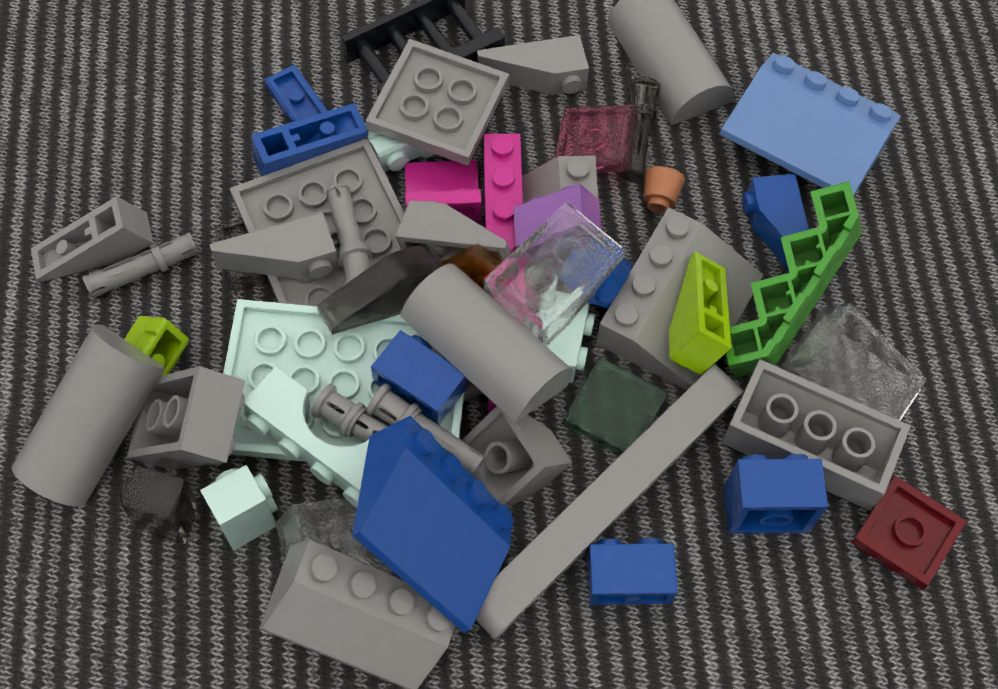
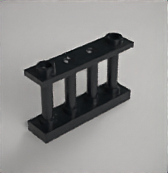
M419 0L361 28L353 29L348 34L342 36L344 58L347 63L362 57L378 79L380 84L377 85V95L379 96L390 76V72L375 53V50L392 43L401 55L408 42L404 36L422 29L436 48L477 62V50L505 46V35L498 27L487 33H482L464 10L465 0ZM452 15L470 41L458 47H452L434 22Z

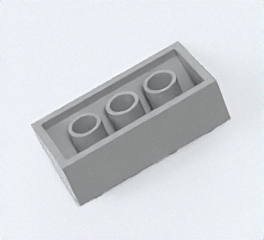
M759 359L721 443L746 455L760 454L765 455L767 459H783L792 454H804L808 456V459H822L826 491L871 511L885 495L911 425Z
M308 539L289 547L259 629L402 688L418 689L448 648L455 625L405 581Z

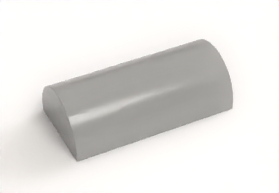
M620 0L614 6L609 16L608 25L671 126L733 102L734 90L675 0Z
M446 264L428 275L412 292L401 311V318L515 423L565 389L572 377V368L455 264Z
M93 325L12 465V472L16 478L26 487L49 500L68 506H85L165 368L106 326Z

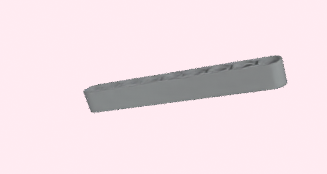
M714 364L496 576L476 621L494 640L501 636L589 548L590 544H593L740 398L744 390Z

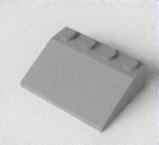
M668 207L630 271L629 277L600 322L596 345L688 390L702 375L686 367H681L675 361L669 359V328L690 256L696 251L725 267L730 326L738 324L753 296L751 283L760 281L763 274L704 224Z

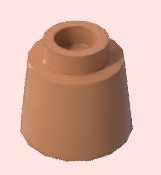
M649 167L645 172L643 195L647 208L655 213H665L668 207L671 209L675 207L685 182L684 175L669 167Z

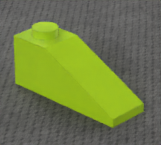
M695 251L690 256L669 328V359L675 361L681 367H686L702 375L731 349L726 269Z

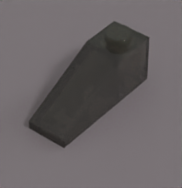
M426 244L389 253L318 303L317 311L332 335L400 315L407 299L416 287L428 275L442 267V265Z

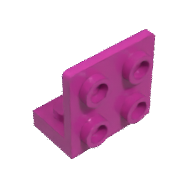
M471 160L468 166L456 161L412 162L405 164L406 208L410 200L444 203L481 225V189H479L477 161Z

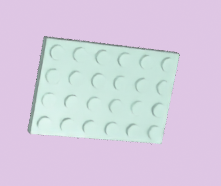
M237 299L223 374L245 380L243 394L246 399L275 366L308 390L310 407L306 417V424L310 431L327 444L341 447L355 446L365 441L355 435L345 437L340 434V428L323 417L315 418L311 415V409L317 397L327 385L332 384L337 387V393L355 404L361 402L367 408L376 392L381 388L373 382L372 364L400 330L411 337L413 335L423 337L401 318L400 314ZM429 343V345L432 347L433 352H435L442 358H445ZM464 393L439 425L457 438L460 437ZM243 406L235 424L233 434L235 435L236 442L231 455L293 460L280 450L277 445L279 441L268 433L265 436L259 435L246 423L247 416ZM335 406L332 407V409L336 410L340 414L345 413ZM376 415L372 416L386 426H390ZM361 425L364 429H368L366 425ZM299 457L296 461H304V460Z

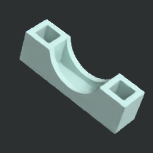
M275 366L245 399L246 423L259 435L265 436L268 433L279 441L278 447L291 459L296 461L300 457L311 465L310 471L321 482L327 485L333 482L343 489V496L357 508L369 440L355 446L341 447L327 444L317 438L306 424V417L310 407L308 390Z

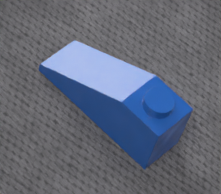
M355 103L252 134L253 160L260 176H264L360 141L368 136V130Z
M796 175L752 177L747 192H744L742 195L744 214H749L752 229L789 272L781 237L809 230Z

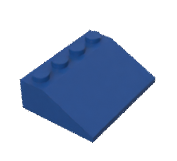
M408 416L369 436L352 536L463 633L471 630L510 549L513 517L508 507L498 502L487 491L485 485L480 480H476L461 465L457 457L450 455L435 440L429 430L424 429L414 418Z

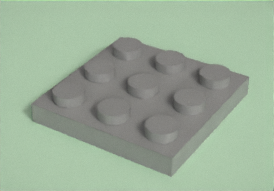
M409 39L366 119V129L468 166L509 83V73Z

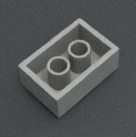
M201 366L160 376L137 415L127 458L170 470L227 463L228 457L232 454L235 447L236 438L233 433L237 416L241 413L244 406L243 388L245 380Z

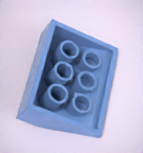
M772 53L760 67L725 122L719 135L822 188L850 181L854 196L885 148L901 115L893 112L884 104L875 103L860 96L852 88L842 87L828 80L823 74L810 71L796 64L787 56Z

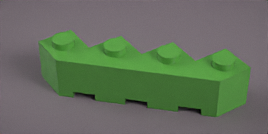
M850 181L810 191L819 227L781 237L789 273L751 283L759 319L730 326L731 349L726 353L728 365L736 378L753 374L759 359L774 366L777 365L862 234L860 218Z

